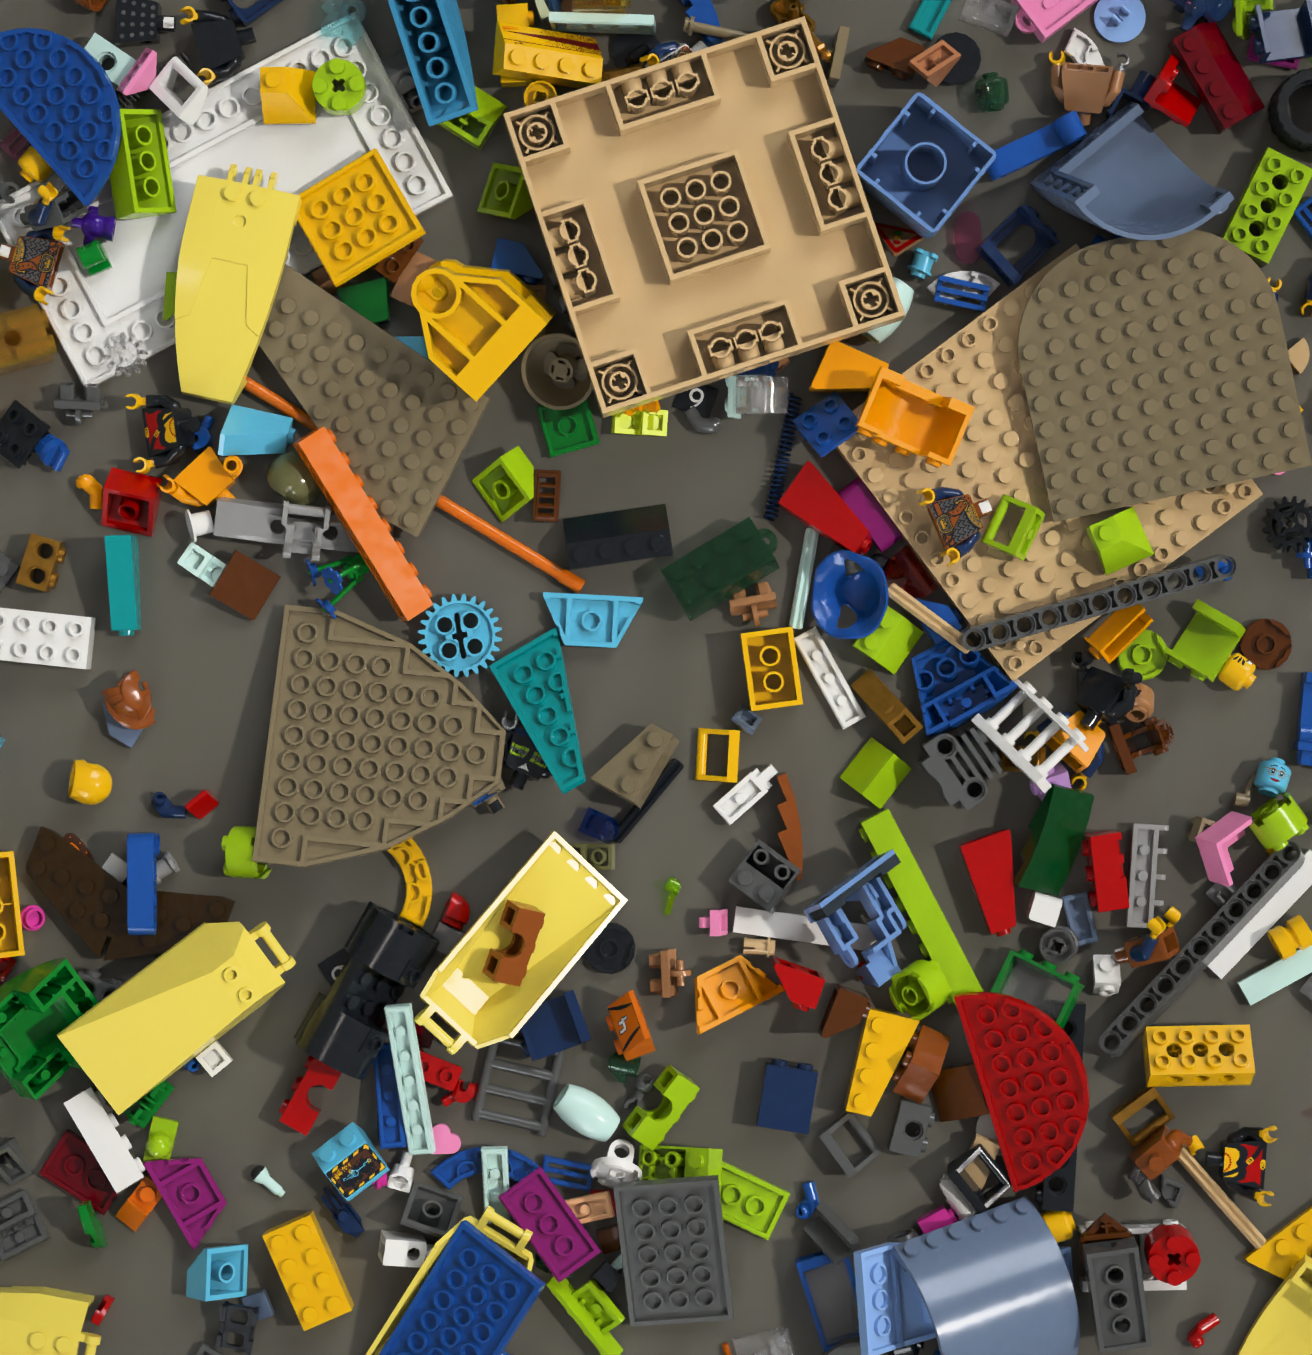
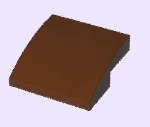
M974 1063L941 1068L940 1075L932 1086L940 1122L989 1114Z

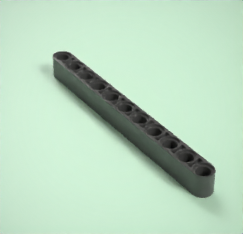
M1225 554L1206 557L966 627L960 632L959 642L961 646L970 651H979L1230 578L1237 571V562L1232 556ZM1222 559L1228 562V569L1224 573H1220L1218 570V563ZM1200 566L1203 569V577L1196 581L1193 577V570ZM1175 573L1179 581L1175 587L1171 588L1167 580L1171 574ZM1147 581H1151L1154 587L1149 595H1145L1142 590L1143 584ZM1122 588H1126L1129 593L1128 599L1124 602H1120L1117 598L1118 591ZM1100 595L1104 603L1100 609L1096 610L1092 605V601L1095 596ZM1075 602L1079 607L1077 615L1070 617L1067 613V608L1069 604ZM1046 610H1051L1054 614L1053 621L1049 624H1045L1042 621V614ZM1022 617H1026L1029 622L1028 628L1025 631H1019L1017 628V621ZM1000 624L1004 632L1000 638L995 639L991 631L995 625ZM971 632H976L979 637L978 642L974 646H969L966 642L967 635Z
M1288 841V845L1282 850L1274 851L1101 1034L1099 1046L1104 1053L1111 1058L1123 1056L1144 1034L1145 1028L1151 1026L1302 867L1305 856L1297 843ZM1296 851L1297 856L1295 859L1290 861L1285 859L1288 852ZM1270 871H1280L1277 878H1267ZM1257 888L1262 890L1259 897L1250 898L1252 890ZM1238 907L1244 908L1241 916L1232 917L1234 909ZM1217 927H1226L1223 935L1214 936V931ZM1199 946H1208L1207 952L1205 954H1196V951ZM1190 964V969L1187 973L1179 974L1178 971L1181 965ZM1172 983V988L1169 992L1161 993L1163 984ZM1149 1001L1154 1002V1007L1151 1011L1143 1012L1145 1003ZM1136 1020L1135 1028L1131 1031H1126L1125 1025L1127 1022ZM1118 1039L1117 1047L1108 1050L1107 1045L1109 1041Z

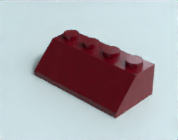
M1202 22L1170 41L1168 44L1172 54L1180 58L1179 66L1201 100L1219 134L1265 108L1216 22Z

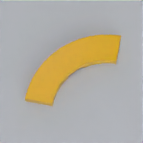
M413 838L387 851L399 864L406 882L405 903L400 916L423 928L431 907L432 878L423 852Z

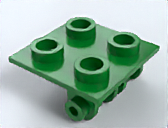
M164 1080L126 1109L123 1114L128 1117V1121L134 1126L139 1125L144 1129L175 1087Z

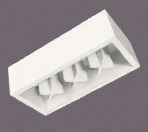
M0 607V660L91 669L96 618Z

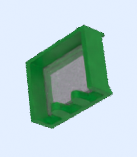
M1021 948L1018 953L1010 950L990 992L1021 999L1046 1013L1064 1029L1079 995L1085 985L1078 983L1080 977L1068 971L1062 975L1055 971L1057 966L1045 960L1041 964L1032 960L1033 954Z

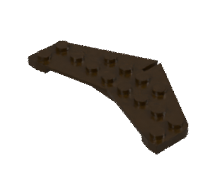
M41 826L26 864V871L30 878L98 959L101 958L108 937L112 938L103 961L164 953L204 922H228L236 902L224 896L157 891L156 935H129L127 926V886L67 842L59 833Z

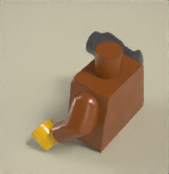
M1163 1125L1128 1155L1133 1161L1128 1171V1179L1133 1180L1142 1199L1147 1200L1149 1204L1159 1199L1161 1193L1151 1180L1156 1178L1179 1158L1182 1146L1187 1147L1192 1156L1197 1154L1195 1151L1205 1148L1197 1135L1191 1137L1178 1129L1170 1130L1166 1125Z

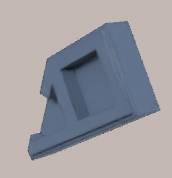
M103 702L102 706L109 735L133 748L144 729L135 730L119 724L108 712L105 702Z

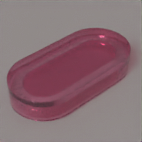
M966 211L959 214L954 222L955 252L959 261L964 264H973L981 257L975 250L982 242L981 222L975 213Z

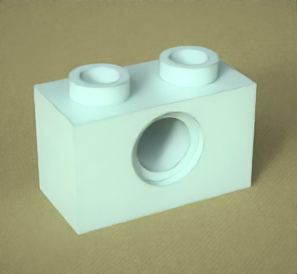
M97 33L93 34L84 48L97 59L101 66L106 59H114V67L105 71L115 91L137 61Z

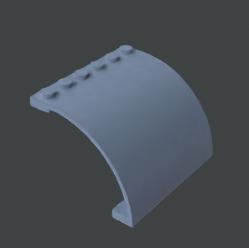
M1027 1196L893 1246V1255L903 1270L909 1273L926 1306L936 1334L940 1355L1078 1354L1080 1320L1072 1280L1055 1238Z

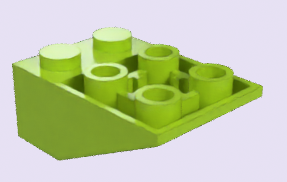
M639 1144L638 1167L642 1171V1180L718 1175L721 1194L723 1149L657 1145L652 1151L645 1145Z

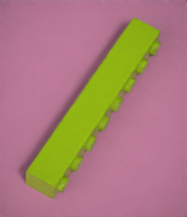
M885 808L860 821L859 823L862 828L858 829L864 843L870 842L874 850L870 852L872 858L893 849L901 863L883 875L882 878L888 889L894 888L898 896L894 898V901L900 912L906 911L910 919L906 921V924L912 935L918 934L922 942L918 944L924 958L930 957L931 960H935L940 965V970L945 975L948 985L952 989V995L947 1000L948 1004L953 1002L956 1006L954 999L956 994L984 992L890 810Z

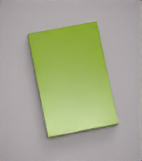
M722 1160L720 1195L723 1219L769 1240L790 1196V1192Z

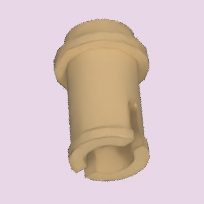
M745 937L743 954L767 955V958L775 956L776 940H771V937H768V940Z

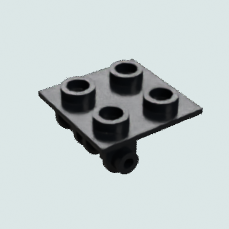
M15 400L0 419V454L18 469L22 465L25 466L27 460L32 455L31 452H36L34 448L38 442L47 434H50L49 429L51 426Z

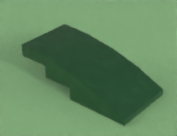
M1052 783V787L1046 793L1028 826L1032 834L1021 852L1025 861L1013 881L1018 887L1058 896L1080 849L1088 825L1094 796L1091 793Z

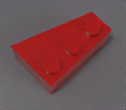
M1114 829L1084 834V840L1080 846L1082 856H1087L1088 866H1084L1086 881H1091L1092 892H1088L1090 907H1095V911L1098 913L1130 908L1126 876H1124L1122 864L1124 863V854H1121L1119 845L1122 835L1120 831Z

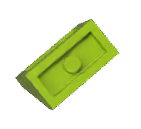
M1003 494L981 542L1024 561L1046 514L1038 507ZM1012 504L1025 510L1009 546H1006L993 539L1009 505Z

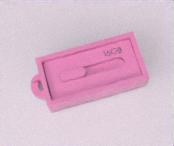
M1011 0V4L1017 10L1014 19L1017 29L1025 34L1034 33L1039 41L1043 43L1098 0Z

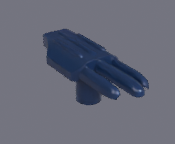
M323 1188V1191L337 1209L335 1210L324 1195L321 1196V1199L333 1214L332 1218L341 1230L352 1235L354 1238L363 1233L365 1230L362 1225V1219L352 1205L347 1203L335 1188H331V1190L343 1205L338 1203L328 1188Z

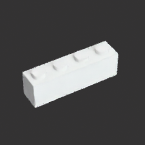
M90 1087L66 1101L64 1105L115 1192L118 1194L143 1179L142 1172L146 1169L139 1157L133 1159L128 1151L133 1147L126 1135L124 1134L120 1137L115 1129L119 1126V1123L113 1113L107 1114L102 1107L106 1101L100 1091L94 1092Z

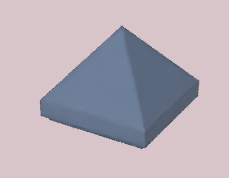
M741 704L731 721L738 730L752 735L762 721V718Z

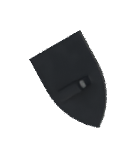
M613 34L612 54L616 68L644 63L640 62L639 59L646 56L660 42L653 35Z

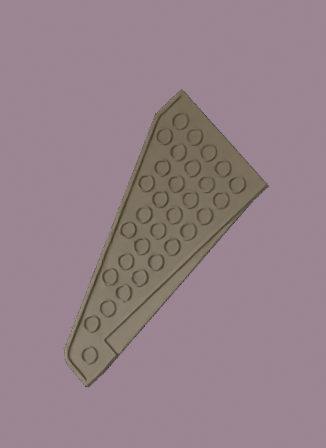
M285 264L259 346L317 428L324 426L326 430L329 428L333 432L337 440L335 445L340 452L343 451L349 458L351 464L348 466L353 474H358L364 483L362 489L367 497L371 496L378 506L376 511L379 516L415 537H420L491 398L483 394L476 402L434 363Z

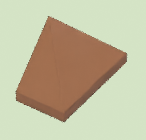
M942 39L911 59L908 65L937 88L958 62L961 54Z

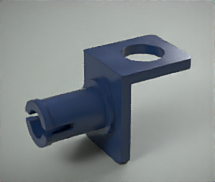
M1140 70L1132 88L1127 90L1122 87L1120 94L1112 102L1105 117L1109 118L1112 115L1121 97L1139 104L1142 109L1148 111L1151 106L1143 98L1155 77L1149 74L1143 83L1148 72Z

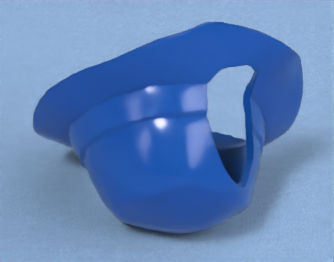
M848 550L836 551L824 558L815 571L811 601L812 614L820 628L828 635L838 639H859L873 633L880 625L888 605V586L884 571L873 559ZM845 559L856 562L863 570L851 575H845ZM846 605L856 613L858 619L852 626L839 629L837 623L840 617L841 606Z

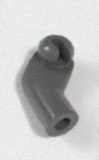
M695 406L684 412L697 432L715 434L722 427V422L718 417L703 418Z

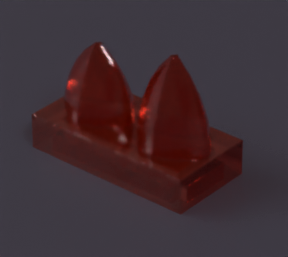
M908 545L893 556L884 571L885 577L888 580H896L908 576L909 579L906 581L903 590L914 598L922 596L924 598L938 587Z

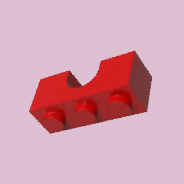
M311 1055L304 1065L308 1069L304 1077L298 1076L291 1090L295 1091L291 1100L285 1099L278 1111L283 1114L279 1120L280 1122L305 1136L309 1133L321 1109L315 1107L309 1101V1089L315 1085H322L332 1090L342 1072L324 1064Z

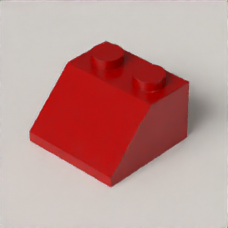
M111 467L103 487L101 525L152 537L162 492L157 487V483L162 486V478Z

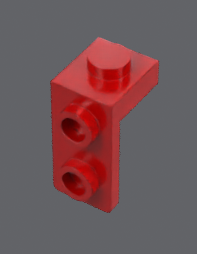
M419 1046L424 1080L453 1091L462 1073V1067L428 1054Z

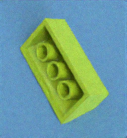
M120 109V145L110 174L116 219H140L176 213L161 109Z

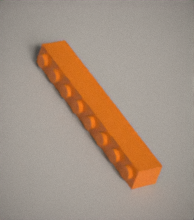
M324 426L318 427L292 443V445L331 505V508L400 620L409 621L433 605L430 599L432 594L425 584L421 585L416 577L419 575L416 567L405 559L403 555L405 550L398 540L394 541L389 533L392 531L389 523L378 515L376 502L371 496L367 497L362 489L364 487L362 479L358 474H353L348 466L351 464L349 458L343 451L340 452L335 445L337 440L333 432L329 428L326 430Z

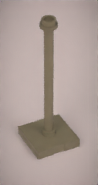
M691 16V18L685 17L683 33H687V36H691L692 32L732 40L751 34L695 22L694 16ZM839 26L834 35L832 47L827 48L833 52L832 59L825 61V63H829L826 75L829 87L835 88L840 80L850 31L849 27Z

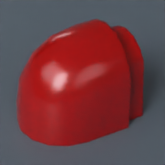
M452 891L447 899L439 922L462 930L463 925H467L470 916V908L466 899Z

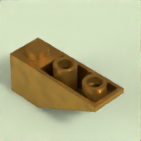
M870 668L850 685L901 744H905L923 728L911 712Z

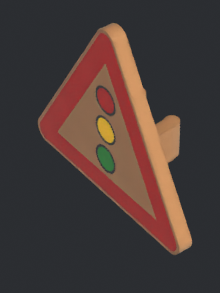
M874 222L880 241L893 256L902 254L925 239L914 230Z

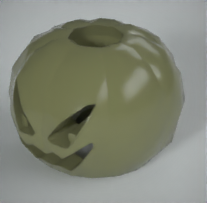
M292 452L280 454L270 463L267 469V482L270 488L284 500L289 501L290 504L308 505L319 497L320 488L302 459Z

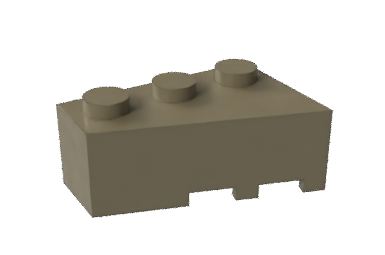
M651 723L590 779L600 787L641 809L678 746L679 741L671 733Z

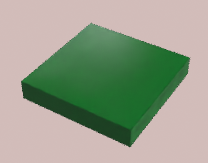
M588 399L580 405L566 410H556L545 406L536 407L550 458L600 444Z

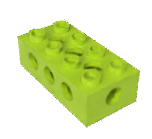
M1269 147L1262 152L1220 237L1244 251L1257 265L1264 267L1269 264L1312 177V169ZM1273 179H1278L1281 182V190L1273 186ZM1261 202H1266L1270 206V213H1265L1261 209ZM1250 225H1254L1258 228V237L1253 236L1250 233Z

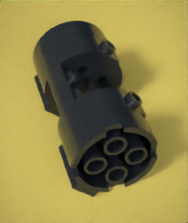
M369 901L344 946L350 954L329 993L327 995L320 992L317 994L293 1037L296 1039L295 1043L302 1050L324 1064L348 1076L363 1080L388 1037V1030L383 1027L386 1022L384 1007L396 1004L398 998L403 994L405 986L413 989L416 987L440 943L439 939L416 924L399 917L398 914Z

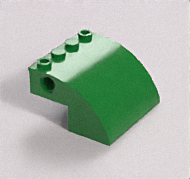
M63 957L28 969L0 987V1072L21 1098L25 1097L36 1101L70 1067L82 1069L57 1037V1034L99 1002L68 960Z

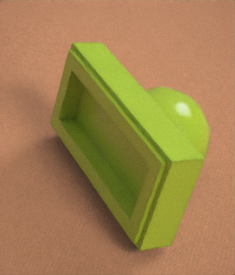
M156 1115L153 1116L142 1164L147 1160L171 1159L180 1121Z

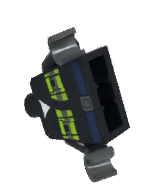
M506 711L502 717V727L506 730L503 761L506 762L505 767L514 770L509 785L523 791L528 778L539 781L540 778H550L552 774L526 729L517 725L518 715L516 714L515 720L509 721L506 718Z

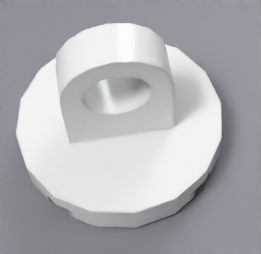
M618 1139L612 1142L607 1157H600L592 1162L591 1176L593 1178L597 1177V1182L612 1189L615 1182L641 1181L642 1171L637 1165L632 1163L634 1158L633 1145L625 1139ZM617 1148L625 1149L628 1156L625 1158L617 1157L614 1150Z

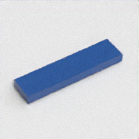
M390 1043L383 1044L374 1060L380 1149L407 1147Z

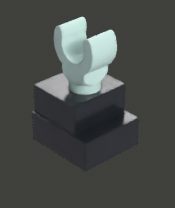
M621 1252L611 1265L604 1261L590 1275L606 1292H611L616 1287V1283L623 1277L618 1272L623 1268Z

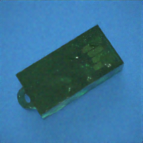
M748 517L660 571L687 617L692 621L779 569V565L773 555L778 547V540L771 530H758L751 518ZM765 537L770 541V544H766L764 541Z

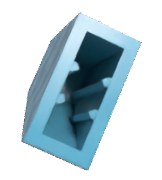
M232 405L220 433L218 455L283 454L286 452L288 444H292L295 439L296 429L292 428L293 418Z

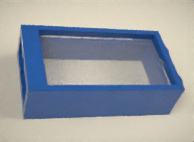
M822 1250L796 1258L797 1269L823 1351L827 1352L833 1346L841 1343L840 1340L860 1337L856 1281L849 1257L838 1265H835Z

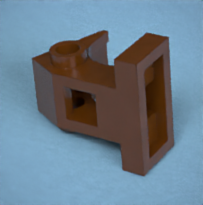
M1156 716L1142 721L1143 726L1122 733L1119 723L1106 726L1124 775L1137 772L1133 762L1134 758L1152 751L1154 756L1169 751L1168 746L1173 743L1174 732L1169 723L1166 724L1165 719L1157 720ZM1146 732L1151 745L1137 750L1132 737Z

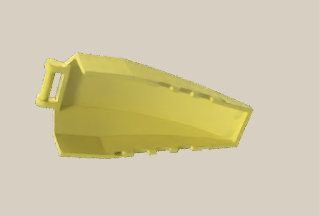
M39 1286L0 1287V1355H78L80 1342L87 1344L85 1355H95L97 1345H100L101 1336L82 1332L88 1307L93 1303L95 1296Z

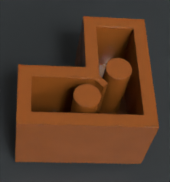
M925 1025L921 1026L918 1033L914 1032L907 1045L911 1048L910 1052L907 1051L901 1063L902 1067L897 1066L893 1074L892 1080L896 1082L892 1092L921 1104L940 1075L951 1037Z

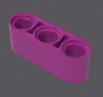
M858 477L837 492L870 531L872 542L882 553L903 537Z

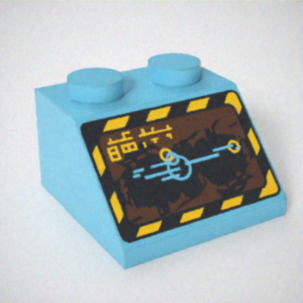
M354 1122L350 1123L312 1153L323 1173L348 1202L390 1170L367 1133Z

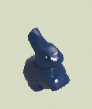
M1186 0L1184 6L1185 17L1179 29L1185 31L1191 29L1199 17L1209 23L1221 21L1231 11L1233 2L1231 0Z

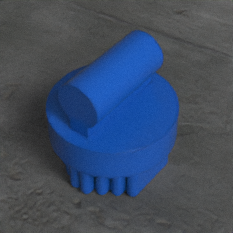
M52 434L43 437L35 447L40 460L46 466H51L55 471H61L70 453L66 443Z

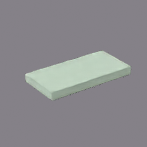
M549 12V23L552 31L656 34L654 15Z

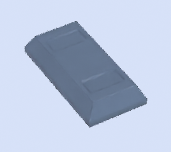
M1087 891L1061 897L1068 927L1078 936L1079 946L1098 942Z

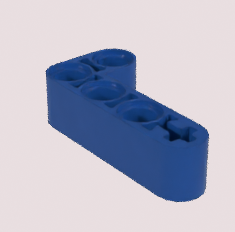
M1070 112L1056 119L1052 124L994 150L997 156L987 169L992 182L1084 139L1087 133L1077 112Z
M128 833L127 926L129 935H156L157 856L160 853L159 833Z

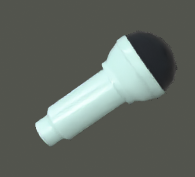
M262 1165L254 1167L251 1171L253 1181L265 1185L273 1194L281 1198L285 1191L283 1187L269 1176L267 1168Z

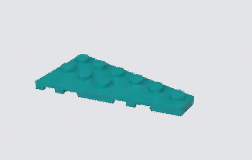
M555 627L491 664L489 667L564 795L586 782L559 631Z

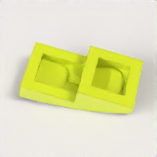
M636 410L632 416L624 415L623 412L612 415L611 433L667 436L668 410H659L657 414L646 410L641 412Z

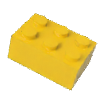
M793 627L740 634L750 711L803 704Z

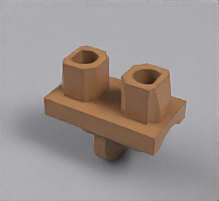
M767 581L757 583L755 585L756 595L746 597L745 587L732 588L731 600H729L731 617L742 615L743 621L753 619L754 626H760L759 618L768 617V610L777 608L776 594L772 592Z
M676 948L665 949L659 953L649 955L650 968H661V978H652L650 981V992L662 994V998L678 995V986H685L684 976L692 975V970L684 969V960H677Z

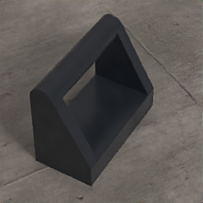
M982 1144L976 1145L948 1164L949 1178L978 1214L986 1210L1011 1186L1010 1179ZM977 1156L999 1182L998 1185L985 1193L982 1192L965 1170Z

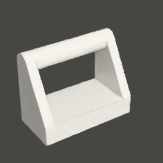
M176 56L167 63L148 87L178 118L192 126L200 117L208 92V87ZM178 73L195 88L185 103L172 91Z

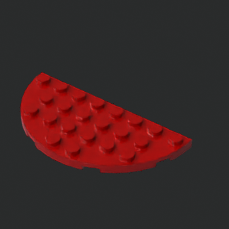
M994 992L956 994L954 996L1013 1191L1027 1189L1040 1183L1044 1178L1058 1170L1069 1159L1083 1134L1090 1100L1086 1069L1078 1050L1067 1033L1058 1023L1037 1007L1021 999Z

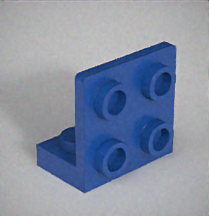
M834 391L794 419L793 422L804 441H808L819 456L824 457L857 433L855 425L858 418L838 393Z

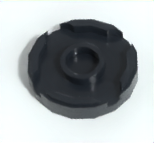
M958 32L945 34L937 39L934 44L943 39L960 53L961 57L941 82L953 86L964 84L972 79L979 70L981 62L980 49L976 42L966 34Z
M609 922L584 953L593 969L605 974H614L630 965L635 955V942L632 934L626 927L618 923Z

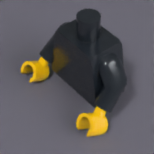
M190 6L180 9L179 12H185L188 15V19L180 20L181 24L185 25L192 21L194 22L191 24L203 65V69L196 76H204L206 80L203 83L206 86L211 82L231 78L241 66L242 60L245 59L242 46L257 42L253 28L238 31L234 20L229 19L227 15L209 10H194Z

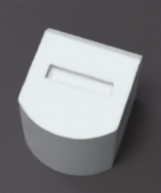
M1034 891L1027 908V918L1055 927L1062 907V899Z

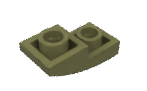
M568 843L594 869L615 870V844Z

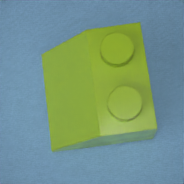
M887 605L885 615L878 628L870 635L856 639L851 646L895 675L924 632Z

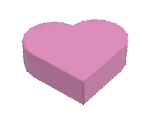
M438 1123L433 1127L436 1145L434 1154H453L460 1149L461 1139L457 1134L451 1133L448 1125Z

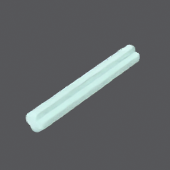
M810 527L805 529L789 620V627L799 630L803 628L819 533Z

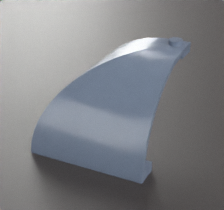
M1128 101L1029 183L1042 198L1059 210L1116 235L1137 240L1168 239L1192 231L1215 215L1226 211L1229 203L1235 199L1230 191L1220 187L1214 188L1191 171L1163 143L1143 119L1141 114L1144 111L1139 104Z

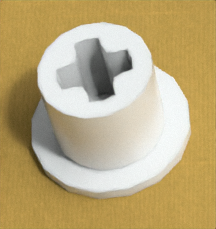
M188 509L185 510L186 524L193 543L197 542V536L214 532V524L209 510L193 514Z

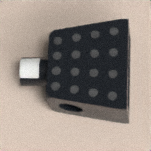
M117 0L114 43L118 48L160 43L161 31L175 32L176 17L162 15V7L158 2L151 0Z

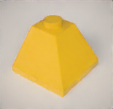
M260 67V93L264 125L316 124V98L312 88L315 71L291 67Z

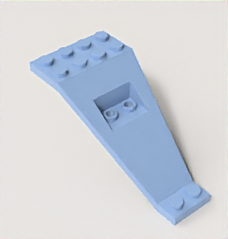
M886 1242L853 1252L861 1355H880L936 1338L930 1316L909 1273L903 1270L892 1253L893 1246L900 1242ZM1060 1246L1059 1249L1065 1260L1074 1287L1071 1247Z

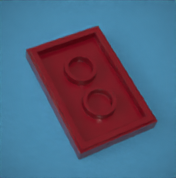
M67 1129L38 1174L82 1202L91 1200L93 1209L105 1215L118 1194L115 1192L85 1139Z

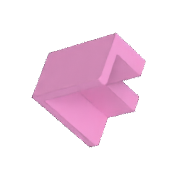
M1231 811L1195 837L1209 881L1227 887L1233 884L1230 872L1234 870L1228 847L1246 835L1244 829L1253 823L1252 817Z

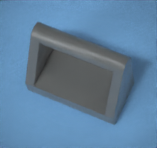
M847 1111L818 1132L819 1137L848 1178L858 1173L882 1152L853 1112ZM846 1121H848L870 1152L854 1164H852L832 1136V1133Z

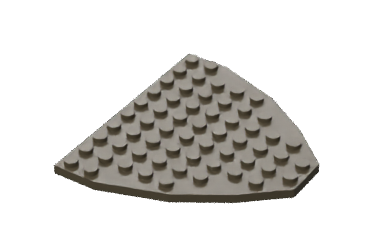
M285 604L252 862L308 868L389 850L450 820L501 783L506 730L460 681L413 644L338 610L333 612L337 617L334 619L328 612H323V608Z

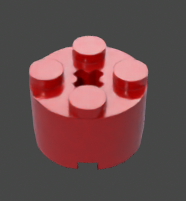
M1179 1224L1158 1225L1145 1238L1144 1256L1151 1273L1158 1280L1172 1286H1177L1190 1279L1196 1273L1201 1263V1257L1193 1236L1185 1227Z

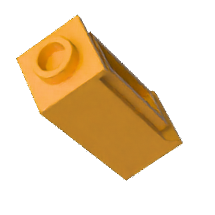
M1140 604L1114 611L1089 638H1084L1090 646L1087 650L1098 661L1102 658L1110 664L1154 620L1145 613V608Z

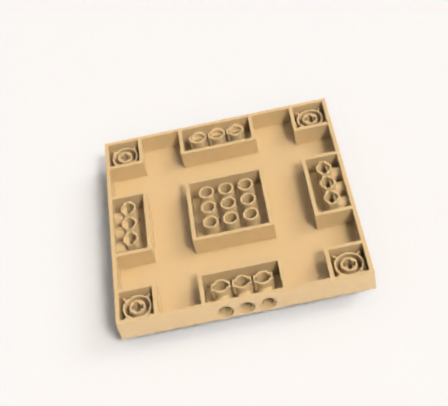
M805 16L503 114L603 418L904 319L905 312Z
M1077 244L1073 245L901 374L906 376L905 380L943 397H952L975 407L951 466L942 464L940 468H936L925 463L927 460L912 453H910L909 457L903 456L895 452L896 447L888 443L886 447L872 442L873 436L869 438L859 433H856L835 448L902 534L903 540L954 608H956L968 627L1161 571L1263 495L1252 479L1053 522L1020 372L1018 336L1022 314L1034 289L1055 265L1067 256L1080 250ZM864 403L852 411L857 418H859ZM939 487L959 489L964 495L969 494L973 503L987 498L991 505L993 513L980 518L983 528L979 530V540L969 553L949 567L947 564L951 561L948 555L940 556L945 550L926 505H919L920 502H924L925 498L922 493L916 494L918 490ZM1003 494L1038 507L1046 514L1024 561L981 542ZM1010 504L993 540L1009 546L1025 510ZM1130 507H1134L1154 554L1105 575L1085 527ZM1122 588L1118 591L1117 598L1119 601L1129 595L1127 589ZM1100 595L1095 596L1092 601V605L1096 610L1100 609L1104 603ZM1075 602L1069 604L1067 608L1068 615L1074 617L1079 611V607ZM1046 610L1042 614L1043 623L1049 624L1053 621V612ZM1100 616L986 648V651L1004 675L1010 680L1015 681ZM1022 617L1017 621L1019 631H1025L1028 628L1029 622L1026 617ZM1000 624L992 628V636L998 639L1003 635L1004 629ZM973 632L979 640L978 634L976 632Z

